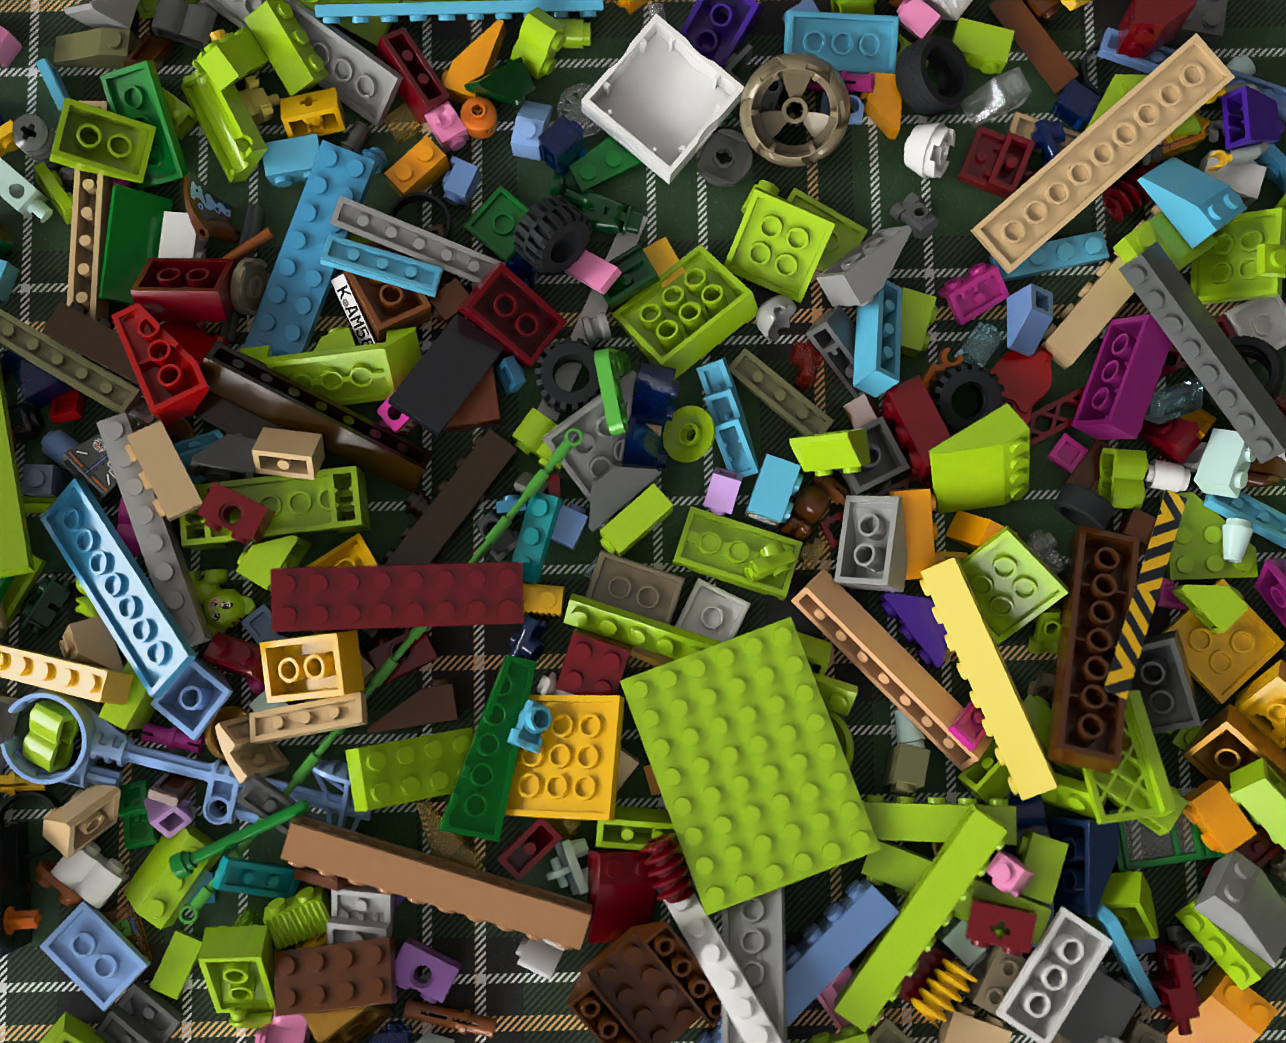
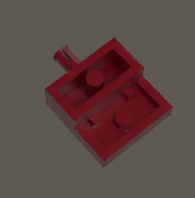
M979 125L957 180L1007 199L1016 191L1021 180L1027 182L1036 174V172L1027 169L1028 160L1035 141L1012 132L1003 135Z
M1165 943L1156 944L1154 956L1159 976L1148 978L1161 1003L1155 1010L1177 1021L1179 1035H1191L1193 1032L1189 1019L1201 1017L1199 1012L1201 997L1197 988L1194 987L1192 975H1194L1193 962L1187 956V953Z

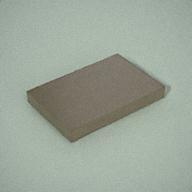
M601 550L585 597L670 625L685 578Z

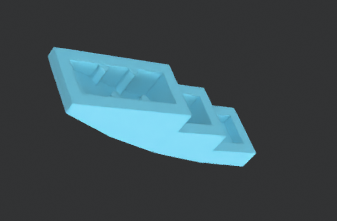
M724 357L697 367L696 370L706 394L704 400L715 424V439L727 470L744 475L743 478L759 473L746 418L726 358Z

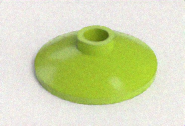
M690 405L678 409L669 417L663 430L662 440L667 454L674 460L682 463L699 460L709 451L713 444L715 424L711 415L701 407ZM695 433V437L691 440V436Z

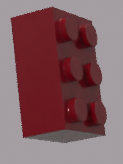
M149 258L130 290L134 304L139 303L157 322L210 321L218 323L227 321L233 308L230 285L236 268L235 259Z
M503 263L493 265L457 308L476 327L504 345V351L510 356L514 355L516 361L521 366H532L543 353V350L567 323L559 313Z
M918 375L888 389L885 393L880 413L887 426L891 427L896 443L908 460L910 476L912 478L916 477L919 484H922L932 479L929 450L951 438V435Z

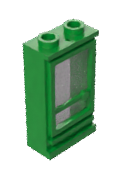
M1114 806L1103 809L1105 815L1116 814L1119 807ZM1182 811L1170 832L1159 836L1136 819L1120 821L1119 854L1113 870L1124 872L1132 869L1224 857L1227 854L1210 850L1202 841L1201 835L1203 833L1197 824H1192Z

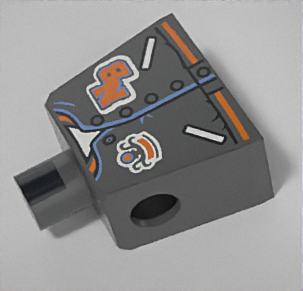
M100 434L66 451L60 461L75 478L84 479L100 503L105 500L118 484Z

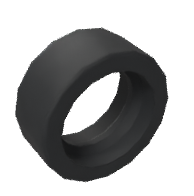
M1075 484L1064 485L1053 503L1054 509L1078 526L1082 525L1101 530L1106 529L1115 513L1114 507L1103 497Z

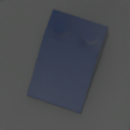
M1049 816V838L1069 844L1054 894V909L1059 910L1062 906L1071 913L1094 917L1119 854V822L1098 825L1097 820L1090 817Z

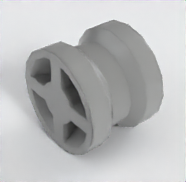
M600 312L593 318L588 316L581 318L588 343L595 344L600 339L605 341L611 340V332L605 312Z

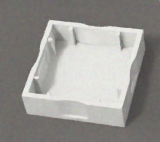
M655 14L629 44L623 57L609 68L583 97L581 105L582 112L665 182L670 184L741 101L745 87L714 61L709 60L696 51L683 35L659 15Z

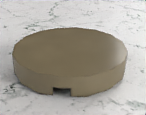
M245 257L238 263L233 272L230 285L231 301L235 310L242 315H256L271 276L270 273L266 272L267 263L260 258Z

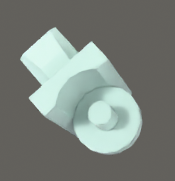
M582 838L571 841L570 839L559 841L555 845L558 857L550 859L553 871L546 874L547 879L552 880L556 878L560 889L568 886L569 883L573 895H582L589 892L588 866L581 869L577 858L588 854L589 848L586 840Z

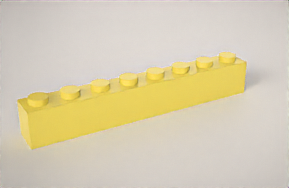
M953 557L921 571L923 579L919 580L922 590L926 596L931 595L935 606L932 607L934 617L938 624L943 623L948 633L944 635L946 644L951 652L956 651L960 660L956 664L963 680L968 679L973 689L969 692L970 698L976 709L980 707L986 718L982 720L983 727L988 737L994 736L998 748L994 749L1000 765H1006L1011 776L1007 780L1013 794H1019L1023 801L1057 788L1060 783L1050 761L1046 760V752L959 559Z

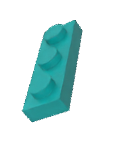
M537 492L532 499H529L511 560L522 561L523 581L532 584H538L563 501L561 498Z
M222 856L212 886L222 891L287 899L295 896L300 880L294 879V868L296 867Z

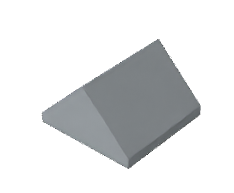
M85 0L63 9L66 15L93 29L101 27L130 29L139 0Z

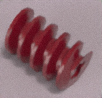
M1150 162L1149 165L1142 164L1139 168L1132 170L1130 174L1124 175L1121 180L1115 181L1112 186L1102 193L1104 207L1113 220L1117 222L1122 221L1124 215L1130 216L1133 213V208L1139 210L1142 207V202L1147 204L1152 200L1138 182V179L1158 165Z
M675 832L655 837L640 849L641 853L651 854L644 861V864L655 866L654 869L648 872V876H658L659 880L652 884V887L663 889L656 896V899L666 900L668 903L681 902L695 894V889L689 887L692 883L691 877L684 876L688 872V868L685 864H680L684 860V856L682 853L676 852L680 848L679 842L671 841L676 836Z

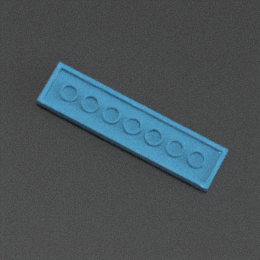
M322 140L243 348L270 345L273 356L307 351L332 286L330 283L331 278L335 277L338 270L320 264V258L328 234L348 240L352 234L330 224L339 196L341 195L363 204L378 162Z
M74 478L40 520L150 697H161L197 655L84 479Z

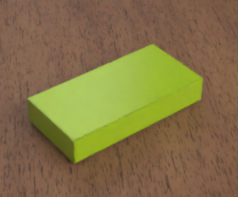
M181 929L175 930L149 988L173 999H179L198 960L203 939Z

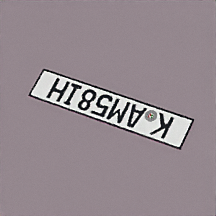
M344 272L331 278L330 283L358 344H375L376 341Z

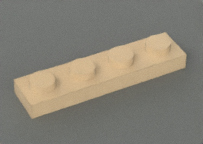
M356 692L249 713L250 743L257 745L368 724L366 694Z

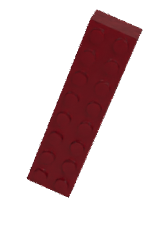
M522 561L270 569L272 632L524 624Z

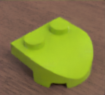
M1055 773L1060 783L1059 786L1039 794L1041 799L1047 804L1096 819L1087 785L1084 781ZM1105 795L1104 799L1102 800V806H1103V807H1104V805H1105V803H1106V801H1107V796H1106V795Z

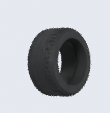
M940 35L928 36L909 45L900 54L896 64L897 88L905 104L916 114L923 117H934L953 110L963 102L968 93L970 80L968 64L962 51L950 39ZM926 60L933 66L937 74L939 93L933 88L928 79Z
M1244 335L1229 339L1241 357L1254 359L1266 368L1269 373V380L1264 388L1273 401H1275L1282 389L1284 378V365L1277 350L1265 340ZM1201 383L1204 396L1206 397L1208 402L1216 409L1222 412L1217 403L1214 401L1209 392Z

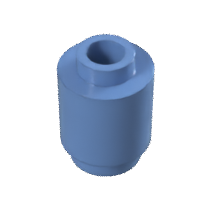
M59 429L55 432L50 431L43 437L41 451L66 469L60 462L64 453L80 443Z

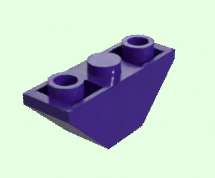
M891 592L879 597L883 602L880 606L884 613L890 619L895 618L901 626L898 631L908 643L912 641L919 650L916 653L919 660L926 667L930 665L932 669L941 667L944 662L946 646L944 635L947 634L944 624H938L934 617L932 607L935 604L929 598Z

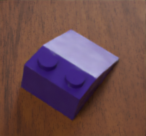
M697 0L679 33L689 41L696 51L709 60L714 61L724 70L726 68L725 63L743 44L766 5L758 0Z

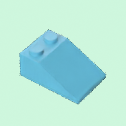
M1171 157L1138 179V182L1192 249L1247 209L1240 195L1234 192L1230 185L1175 157Z

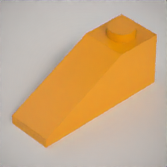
M498 19L452 61L449 70L444 71L441 83L451 96L450 100L464 104L466 100L478 96L467 91L464 85L493 69L506 36L503 20Z

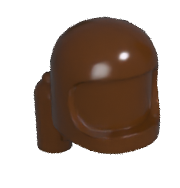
M816 485L802 488L793 499V516H789V519L781 527V533L784 536L792 534L794 540L803 542L812 532L811 524L816 523L829 507L828 494L824 489Z

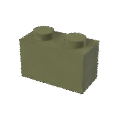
M899 743L889 750L882 787L890 788L889 793L898 796H907V793H914V791L924 787L930 750Z

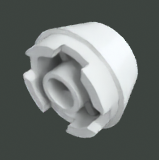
M943 122L916 125L904 145L905 165L925 180L928 178H941L950 162L946 159L949 145L954 147L955 130L949 129Z

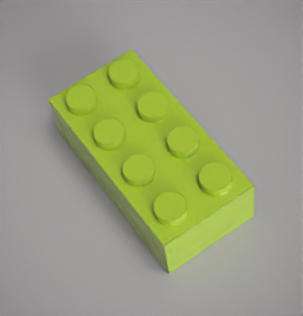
M472 727L345 750L355 812L370 811L451 794L473 739Z

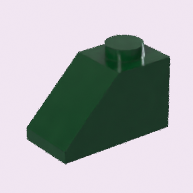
M522 57L507 60L464 85L465 89L471 93L487 98L499 105L512 103V106L519 105L528 100L527 94L536 89Z

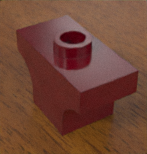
M1153 411L1143 423L1138 437L1154 447L1162 458L1183 464L1201 443L1197 437L1201 428L1194 421Z

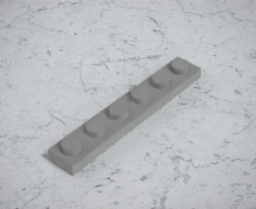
M341 195L330 220V224L420 261L443 267V270L477 284L493 265L503 263Z

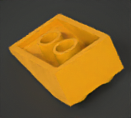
M1214 964L1197 987L1201 997V1006H1199L1201 1017L1189 1019L1193 1033L1185 1036L1179 1035L1177 1021L1173 1020L1164 1034L1168 1036L1166 1041L1168 1043H1253L1262 1035L1279 1010L1250 987L1241 991L1221 967Z

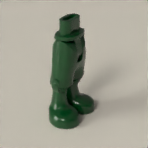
M555 172L550 195H561L572 204L582 208L579 210L591 221L592 230L621 233L622 235H625L626 232L639 234L644 213L632 210L633 206H628L618 200L598 194L594 190H584L582 193L576 192L567 186L565 175Z

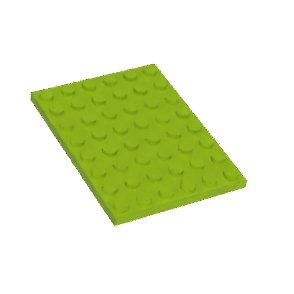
M791 617L620 681L706 916L881 850Z

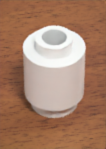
M1153 459L1148 466L1143 481H1146L1147 488L1162 491L1167 489L1174 493L1178 491L1184 492L1189 485L1191 473L1190 469L1184 468L1182 464Z

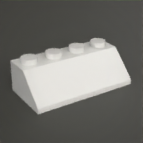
M1061 906L995 1014L1036 1042L1051 1043L1113 941Z

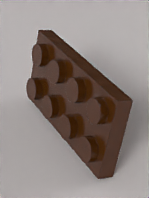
M394 937L274 952L275 1017L397 1003Z

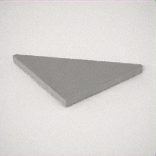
M631 370L620 379L628 421L630 419L632 395L637 375L634 370ZM601 394L541 437L554 453L563 442L565 433L569 429L577 428L582 432V442L571 449L561 464L589 502L592 481L613 463L623 462L626 444V433L611 435L607 425ZM570 432L568 440L571 443H576L579 440V435L576 432Z

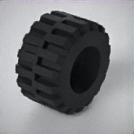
M550 195L547 199L544 197L536 205H532L530 210L522 216V220L518 223L517 231L513 237L515 240L514 248L540 274H546L547 276L560 274L563 270L570 268L586 250V246L591 239V221L567 198L561 195Z
M571 337L565 338V342L560 343L559 340L553 342V347L549 348L547 346L543 350L544 355L542 357L539 356L537 360L538 366L535 368L538 391L541 398L545 400V403L549 407L555 408L556 412H566L567 415H572L601 394L594 359L596 351L594 344L591 342L586 344L584 339L577 338V341H572ZM570 362L582 364L588 369L590 375L587 385L575 392L562 390L555 381L557 370L562 365Z
M978 364L949 366L945 368V371L937 373L935 375L937 377L936 380L931 381L928 385L931 387L928 393L951 436L956 435L1001 407L1002 403H1006V397L1001 395V392L1005 391L1004 385L997 383L1000 378L996 374L989 373L990 369L987 367H979ZM963 383L973 386L979 398L976 411L968 418H960L954 412L951 403L955 389Z

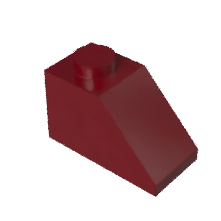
M538 818L497 856V860L519 882L563 837L545 818Z

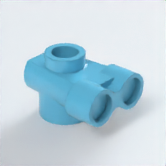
M527 700L524 709L518 716L516 727L511 728L507 742L522 747L527 751L539 753L543 743V739H541L542 731L548 729L552 722V715L548 707L535 701Z

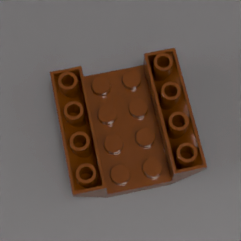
M666 920L634 926L626 931L583 967L566 1002L568 1007L599 1043H671L702 1016L711 1027L722 1019L721 1000L696 957Z

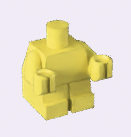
M256 75L245 77L246 89L239 91V94L257 127L272 118L273 107L280 105V99L277 93L267 96L263 88H258L259 80H256Z

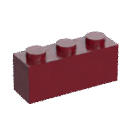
M405 27L380 36L375 56L403 76L398 92L419 124L427 123L424 115L449 101L451 96Z

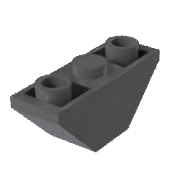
M613 463L591 483L589 529L592 532L597 528L601 530L613 519L612 515L620 508L624 510L636 499L634 496L642 489L646 490L653 483L656 485L659 482L657 478L660 475L659 469L652 465Z

